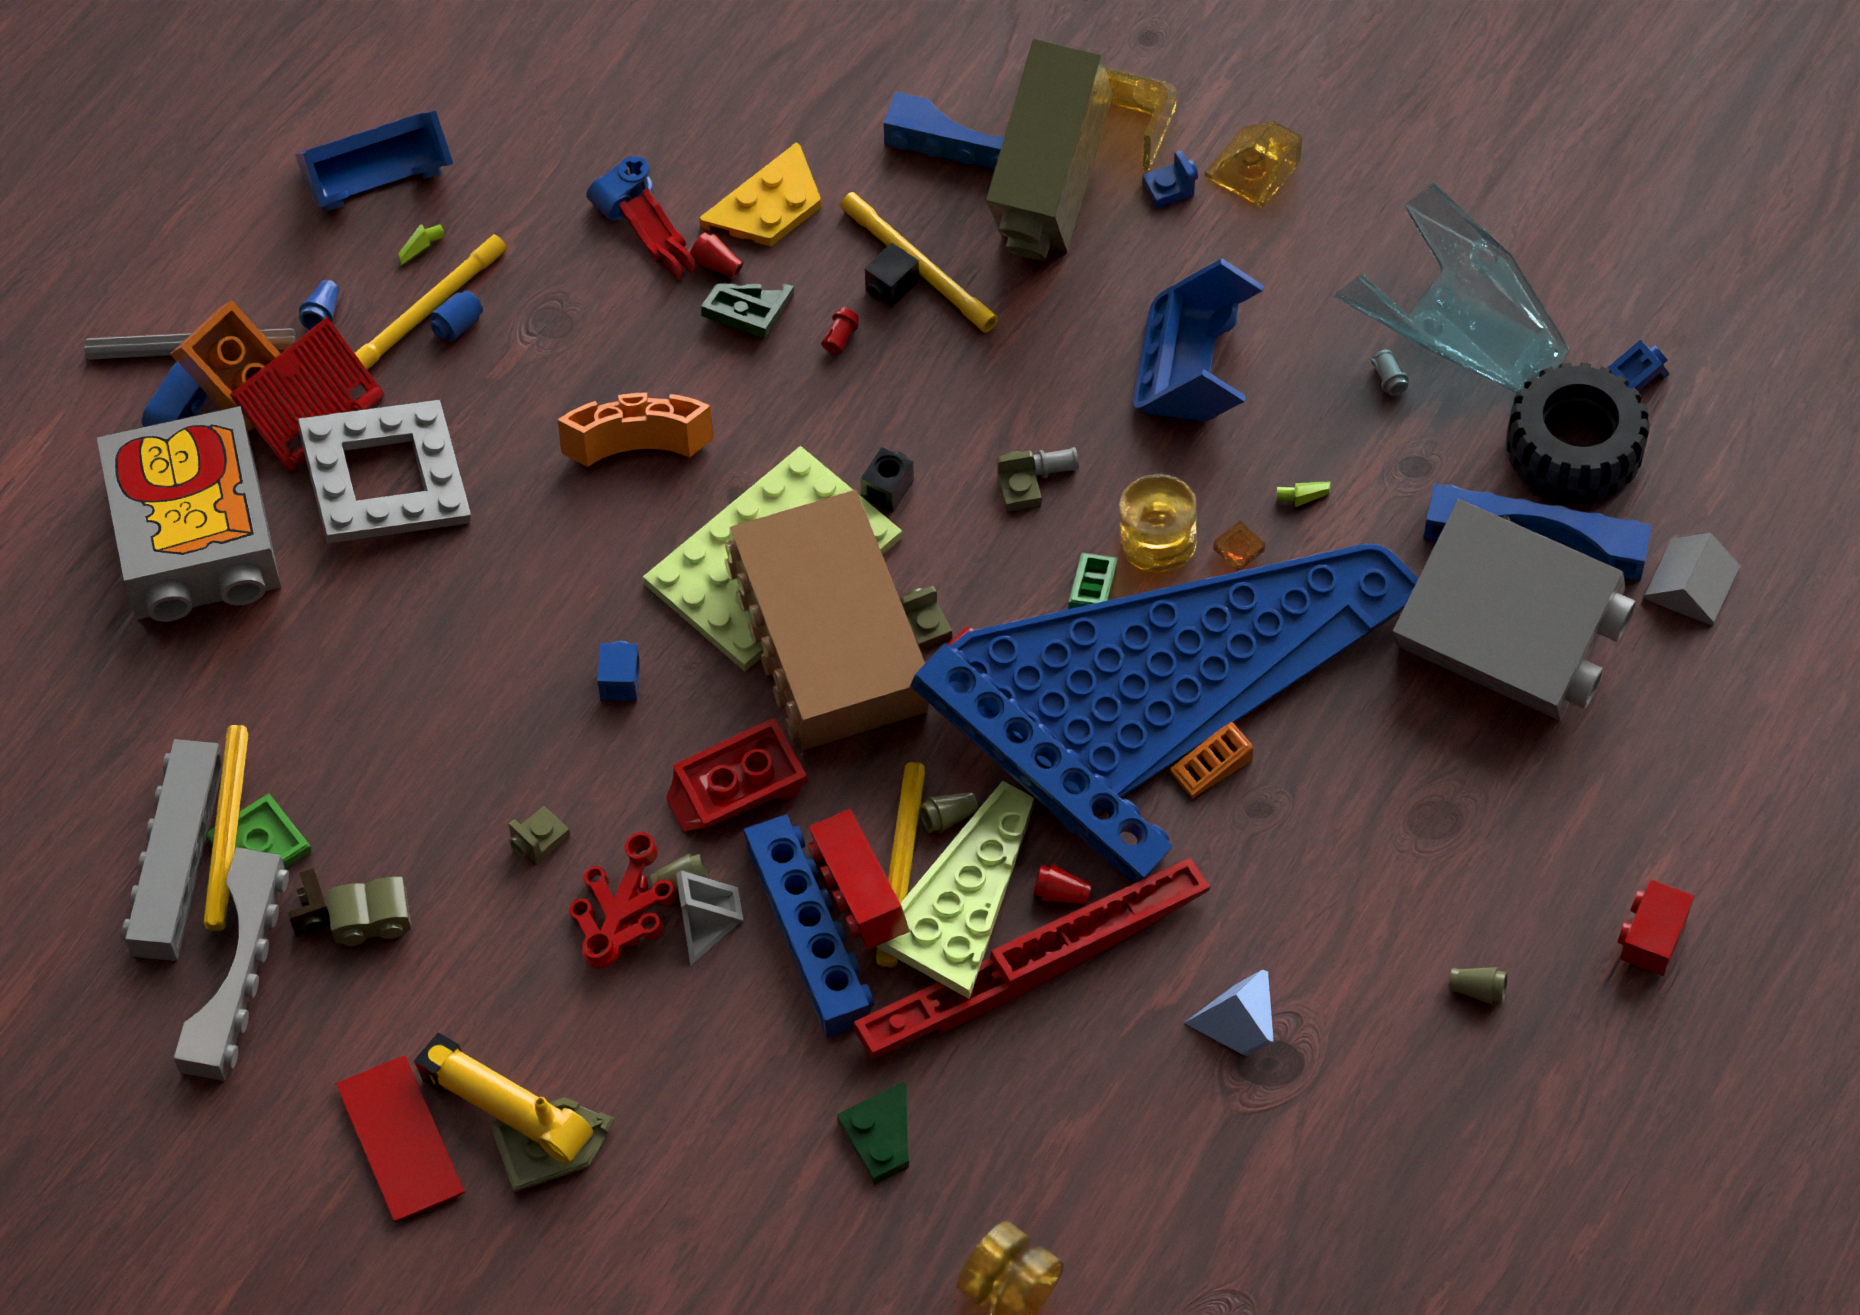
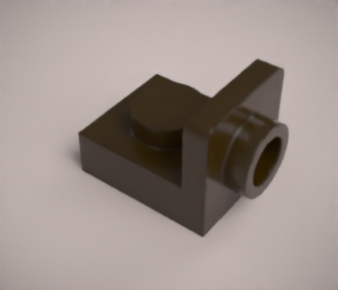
M314 868L299 873L304 887L296 890L302 907L288 912L295 935L303 933L313 934L320 931L324 926L330 925L329 912Z

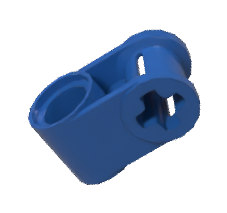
M629 156L623 159L605 175L592 182L587 190L586 198L609 220L617 221L621 219L623 214L620 211L619 203L623 201L627 203L643 194L642 191L647 188L652 193L653 185L648 177L650 172L648 162L640 156Z

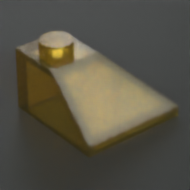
M1275 121L1244 126L1205 171V177L1263 208L1300 163L1303 136Z

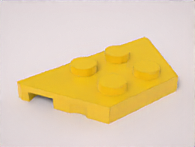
M797 142L700 216V226L706 230H710L712 226L729 230V234L732 237L751 239L755 243L772 247L822 208L820 195L800 144Z

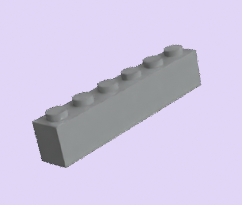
M174 739L171 753H166L164 756L163 774L165 778L163 786L159 785L156 789L155 819L150 818L148 822L147 839L149 843L147 852L142 851L139 858V873L141 876L139 884L134 885L132 888L130 903L133 909L130 919H125L122 929V939L124 942H127L132 957L178 961L206 842L205 833L209 829L222 774L223 756L218 743Z

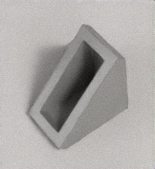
M681 870L676 873L689 961L690 966H692L744 920L738 887Z

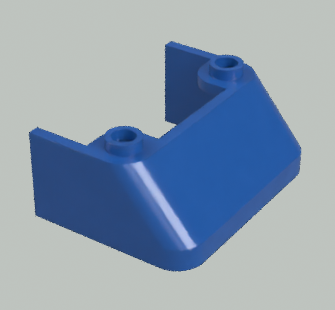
M436 110L418 113L295 154L315 206L323 207L325 211L344 206L343 199L350 195L419 173L422 174L423 179L443 173L441 166L454 164Z
M1221 258L1159 293L1153 300L1148 312L1133 396L1134 407L1148 415L1206 422L1245 402L1246 396L1212 375L1210 370L1216 337L1233 329L1238 320V305L1262 292L1264 285Z

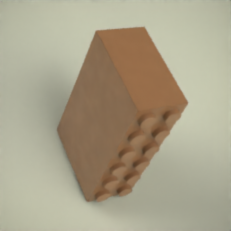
M857 490L730 527V538L728 542H725L728 556L725 559L726 570L730 580H737L740 590H737L736 593L740 608L743 612L748 611L752 622H749L748 625L751 637L755 644L761 643L764 653L760 656L764 671L767 676L773 675L776 686H773L776 703L779 708L785 707L789 717L785 718L788 735L791 740L797 739L801 751L928 712L929 703L910 687L914 675L925 662Z

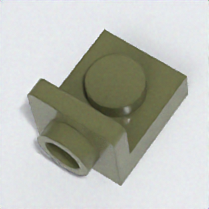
M1012 451L998 456L997 479L1006 512L1041 506L1042 497L1034 471L1032 451Z
M934 586L914 589L900 599L920 651L953 638L952 629L937 603V591Z
M545 806L541 807L522 824L515 819L508 823L511 836L509 843L521 857L527 855L536 864L570 837L569 828Z

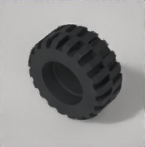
M1571 362L1559 364V368L1555 370L1551 366L1541 370L1539 378L1536 375L1531 376L1524 383V388L1519 389L1514 398L1507 430L1506 448L1510 453L1509 460L1516 471L1520 469L1519 477L1526 484L1532 482L1535 485L1534 490L1542 495H1545L1547 492L1554 495V500L1564 502V498L1574 499V503H1585L1586 499L1590 498L1594 502L1606 499L1608 492L1611 495H1615L1624 489L1625 484L1631 483L1642 464L1650 423L1647 421L1649 416L1647 407L1644 403H1641L1642 396L1634 387L1628 388L1629 382L1620 375L1617 377L1611 375L1612 370L1601 366L1600 369L1591 367V363L1583 362L1580 363V366H1572ZM1563 419H1580L1599 427L1606 434L1608 440L1590 447L1572 446L1555 438L1549 432L1547 426Z

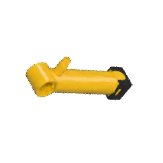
M439 1032L414 1060L423 1082L442 1093L447 1089L537 1142L546 1153L562 1164H570L594 1134L589 1123L574 1111L566 1108L561 1111L549 1104L544 1097L532 1094L464 1054L458 1043Z

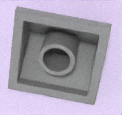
M1712 533L1671 539L1644 595V599L1713 626L1737 576L1740 565Z

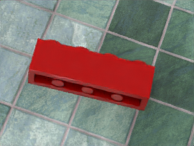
M851 809L808 826L813 839L812 842L807 844L816 865L819 863L824 865L820 867V872L827 888H836L832 895L840 913L847 911L849 914L845 917L852 937L860 936L866 949L869 950L910 932L903 908Z

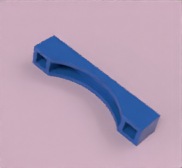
M900 92L894 93L883 123L885 145L893 146L897 149L925 153L932 157L956 160L963 164L983 166L995 170L1004 137L986 135L952 121L941 113L927 98Z
M1434 484L1426 518L1424 540L1437 542L1459 498L1499 517L1508 515L1511 522L1617 568L1623 571L1624 578L1641 581L1652 525L1643 524L1633 519L1622 520L1607 517L1596 512L1586 513L1570 510L1559 505L1549 506L1533 503L1527 499L1497 496L1491 492L1460 489L1454 485Z

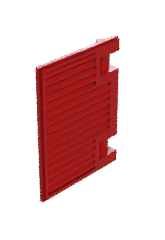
M326 317L234 390L230 396L238 406H241L242 412L286 470L290 472L296 466L306 461L302 445L294 452H290L285 446V443L295 435L301 441L298 419L367 410L381 400L385 393L329 318ZM360 383L366 393L355 401L349 394V391Z

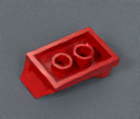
M773 717L673 764V779L665 798L682 831L686 832L694 829L708 828L774 798H793L799 794L803 785L808 783V779L778 722Z

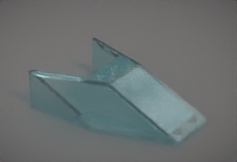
M1434 182L1404 206L1441 268L1439 276L1412 311L1407 315L1363 274H1360L1333 296L1433 353L1515 393L1519 389L1524 388V383L1531 376L1536 375L1539 378L1541 370L1551 366L1554 370L1557 369L1570 351L1569 346L1513 256Z

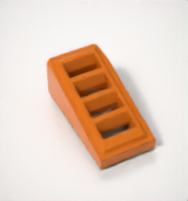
M1230 722L1172 766L1170 773L1193 799L1252 762L1254 748L1236 725ZM1218 751L1225 759L1222 763L1215 756V752ZM1205 760L1213 770L1208 772L1201 761ZM1193 768L1201 779L1196 782L1187 771L1188 769Z

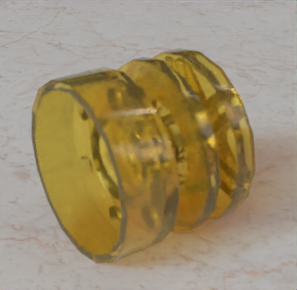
M1152 474L1134 480L1124 489L1119 501L1120 540L1123 554L1130 563L1150 572H1167L1183 566L1193 556L1197 545V505L1195 494L1188 484L1170 475Z

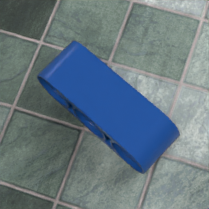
M176 362L145 407L142 425L143 427L197 416L209 396L182 366Z

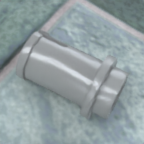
M1385 349L1374 354V359H1371V363L1382 380V390L1385 393H1389L1390 396H1398L1405 392L1408 388V375L1405 372H1401L1392 351Z
M1075 447L1048 453L1038 450V454L1033 455L1035 475H1041L1042 478H1047L1048 474L1079 469V460Z

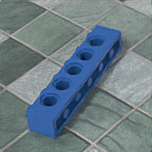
M786 814L744 829L746 849L826 1038L853 1029L854 1021L870 1014L869 1007L874 1006V1001L868 985H860L856 976L860 974V969L854 953H847L844 948L843 942H846V936L839 920L833 921L829 911L833 910L829 894L825 888L819 890L815 879L819 878L816 864L812 857L806 858L802 848L806 847L799 826L792 827ZM780 858L790 859L787 863L776 862ZM794 889H801L804 891L802 894L792 895L789 893ZM806 921L818 922V924L812 927L802 925ZM822 952L832 954L829 958L825 959L816 957L817 954ZM836 984H841L846 987L841 991H833L829 989L831 986Z

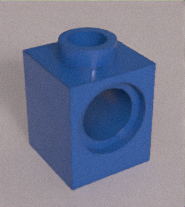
M626 641L600 643L597 678L600 700L637 701L640 673L638 643H628Z

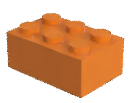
M232 300L218 308L170 353L221 410L239 407L230 394L281 354ZM242 412L248 432L255 427Z

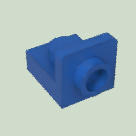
M1182 150L1174 153V164L1142 175V184L1156 209L1194 196L1195 180H1198V171L1192 160L1188 161Z
M1641 339L1607 367L1612 370L1611 373L1615 377L1620 375L1629 382V389L1634 387L1637 391H1640L1658 374H1661L1664 379L1670 374L1663 365L1668 359L1655 345L1648 348Z

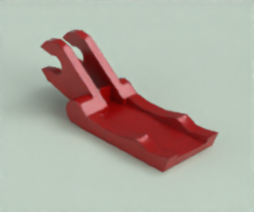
M648 188L642 191L643 194L627 203L625 201L619 203L621 213L655 262L660 260L677 280L682 278L680 274L683 273L679 262L689 273L695 271L693 268L696 266L694 259L688 250L684 248L686 246L684 237L674 228Z

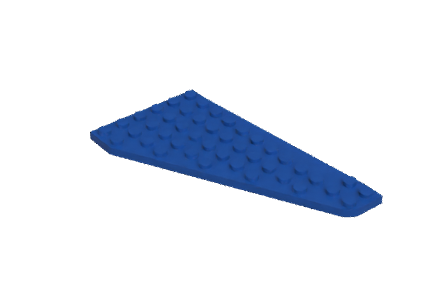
M1360 544L968 631L949 647L963 652L969 659L970 666L979 674L984 673L990 676L996 682L998 690L1005 697L1018 701L1025 708L1026 715L1036 724L1040 723L1049 728L1054 734V740L1065 750L1071 749L1076 752L1083 760V766L1092 774H1099L1110 783L1112 791L1122 798L1193 751L1230 722H1237L1398 615L1404 609L1418 578L1388 548L1377 544ZM952 681L949 683L953 691L957 693L967 692L965 685L961 682ZM987 706L978 707V712L983 717H995V713L991 708ZM1015 731L1006 732V736L1011 742L1016 744L1024 742L1019 733ZM1043 756L1035 757V762L1039 767L1043 769L1052 768L1051 762ZM1067 781L1063 783L1067 792L1071 794L1080 793L1078 785L1074 782ZM1092 807V812L1095 816L1104 810L1102 807ZM1055 816L1058 819V821L1071 833V835L1075 833L1057 816Z

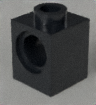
M894 243L885 248L864 269L865 290L873 299L883 301L890 307L899 302L919 282V260Z
M881 447L860 478L861 497L893 513L914 481L913 460L909 459L902 452L891 451Z

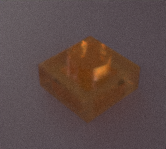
M1239 521L1214 540L1213 549L1234 569L1240 571L1265 552L1266 543Z

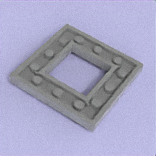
M440 400L298 419V430L327 543L470 523L471 513ZM412 441L425 491L356 501L344 451Z

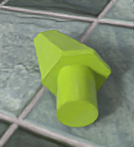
M422 224L419 225L398 253L401 267L430 249V242L445 237L440 224L424 229Z
M1331 481L1295 483V488L1277 487L1276 501L1294 502V507L1328 495Z

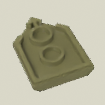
M566 1097L548 1102L561 1111L564 1108L574 1111L585 1119L594 1131L592 1137L568 1165L558 1162L546 1153L540 1144L500 1120L490 1122L514 1193L590 1167L615 1118L602 1112L597 1113L580 1106L578 1102Z

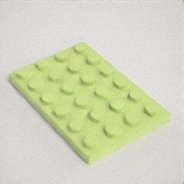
M800 446L643 576L644 585L743 671H747L761 659L760 655L764 651L760 642L756 644L753 642L748 625L749 622H752L748 611L743 612L741 610L736 593L737 590H740L736 579L730 580L726 570L725 559L728 556L725 542L729 541L730 527L846 493L853 489ZM859 495L883 555L902 539V530Z

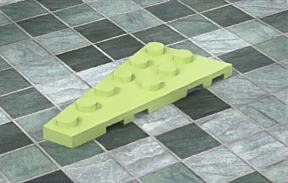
M1002 781L900 903L910 932L876 947L970 999L1034 809V797Z

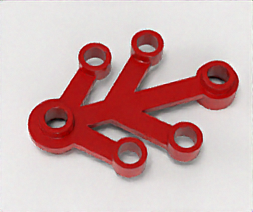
M646 832L635 833L625 842L624 849L630 862L615 897H613L608 887L609 878L602 867L592 866L584 872L583 880L590 891L595 893L606 915L601 931L593 920L595 910L587 899H577L570 905L569 913L575 923L581 926L586 936L583 942L582 956L590 967L597 969L608 967L617 960L621 948L643 936L646 939H655L663 932V923L655 913L642 915L638 923L618 932L623 921L655 904L669 906L677 898V891L669 880H659L651 889L632 899L645 866L651 865L658 854V847L655 841ZM647 850L644 854L639 855L642 851ZM601 876L598 881L591 882L594 877ZM663 890H669L665 896H659ZM587 908L584 914L577 915L581 909ZM656 923L653 928L645 929L648 924ZM607 948L604 952L598 954L601 949Z

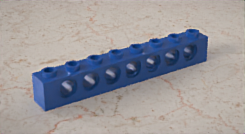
M944 643L914 675L910 687L1132 884L1145 879L1173 847V844L1169 842L1166 832L1159 826L1150 825L1140 816L1139 809L1127 799L1122 800L1118 797L1104 777L1099 774H1092L1083 766V760L1076 752L1071 749L1065 750L1057 743L1051 730L1045 725L1036 724L1026 715L1025 708L1018 701L1005 697L998 690L996 682L990 676L984 673L979 674L969 665L970 661L963 652L956 648L951 649ZM952 681L961 682L965 685L967 692L957 693L951 689L949 683ZM987 706L991 708L995 713V717H983L978 712V707ZM1015 731L1019 733L1024 742L1020 744L1011 742L1007 738L1006 732ZM1043 756L1051 762L1052 768L1043 769L1039 767L1035 762V757ZM1067 781L1074 782L1078 785L1080 793L1071 794L1067 792L1063 783ZM1092 807H1102L1105 809L1109 819H1098L1093 814ZM1121 833H1132L1137 839V844H1126L1121 838Z

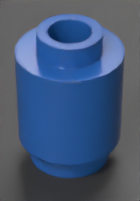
M465 290L463 293H456L431 313V329L439 338L454 341L479 321V315L483 313V307L477 297L471 292Z

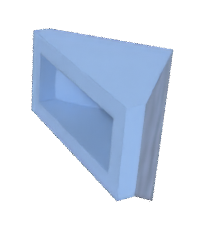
M1261 970L1235 984L1184 1023L1246 1056L1274 1042L1268 971Z

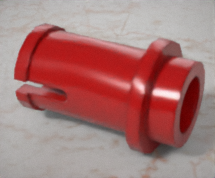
M840 308L839 311L834 312L832 316L833 323L826 337L821 342L822 347L826 351L836 355L843 352L850 334L859 327V316L857 313L849 308Z

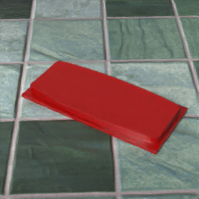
M406 1055L336 1083L394 1222L465 1194Z

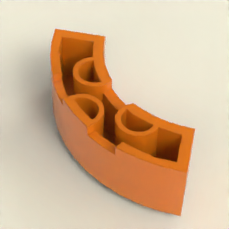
M647 393L618 395L619 401L597 406L596 401H593L557 419L561 454L587 467L607 456L636 449L667 450L690 458L714 440L711 406L692 398L670 394L669 399L648 398Z

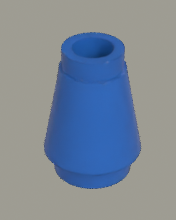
M322 280L300 306L299 320L307 329L311 330L326 317L332 322L339 293V287L334 282Z

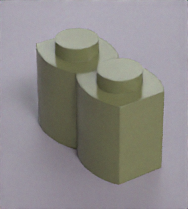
M403 877L379 878L365 884H346L326 891L331 932L335 943L356 946L372 937L395 939L403 933L412 930L407 891Z

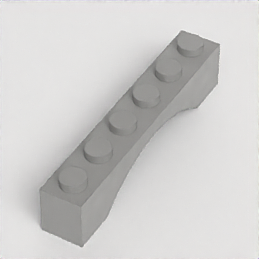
M238 847L235 849L226 883L238 913L239 939L236 956L227 978L216 995L198 1013L184 1022L174 1055V1061L180 1073L225 1081L228 1069H234L238 1058V1046H235L239 1033H244L249 1018V1012L246 1010L249 997H255L258 989L259 976L256 975L259 962L264 963L269 950V940L266 939L270 927L274 928L276 926L279 916V905H276L279 893H285L288 886L289 871L285 870L281 855Z

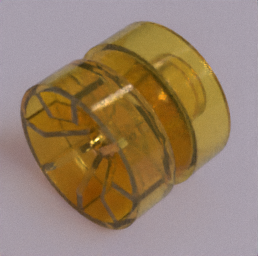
M1003 1221L994 1227L974 1249L958 1277L957 1289L979 1306H983L992 1300L990 1306L991 1315H1035L1056 1287L1062 1275L1064 1263L1043 1246H1036L1028 1252L1031 1238L1011 1222Z

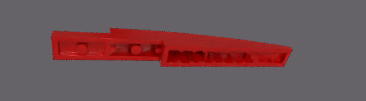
M1190 857L991 950L990 958L981 963L970 999L937 982L854 1021L853 1029L872 1060L934 1030H937L939 1035L1034 989L1120 943L1210 890V886Z

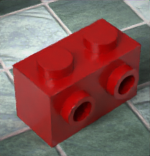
M1650 879L1646 891L1638 890L1630 912L1636 915L1632 924L1625 921L1617 941L1618 944L1623 945L1620 960L1664 976L1690 914L1695 895Z

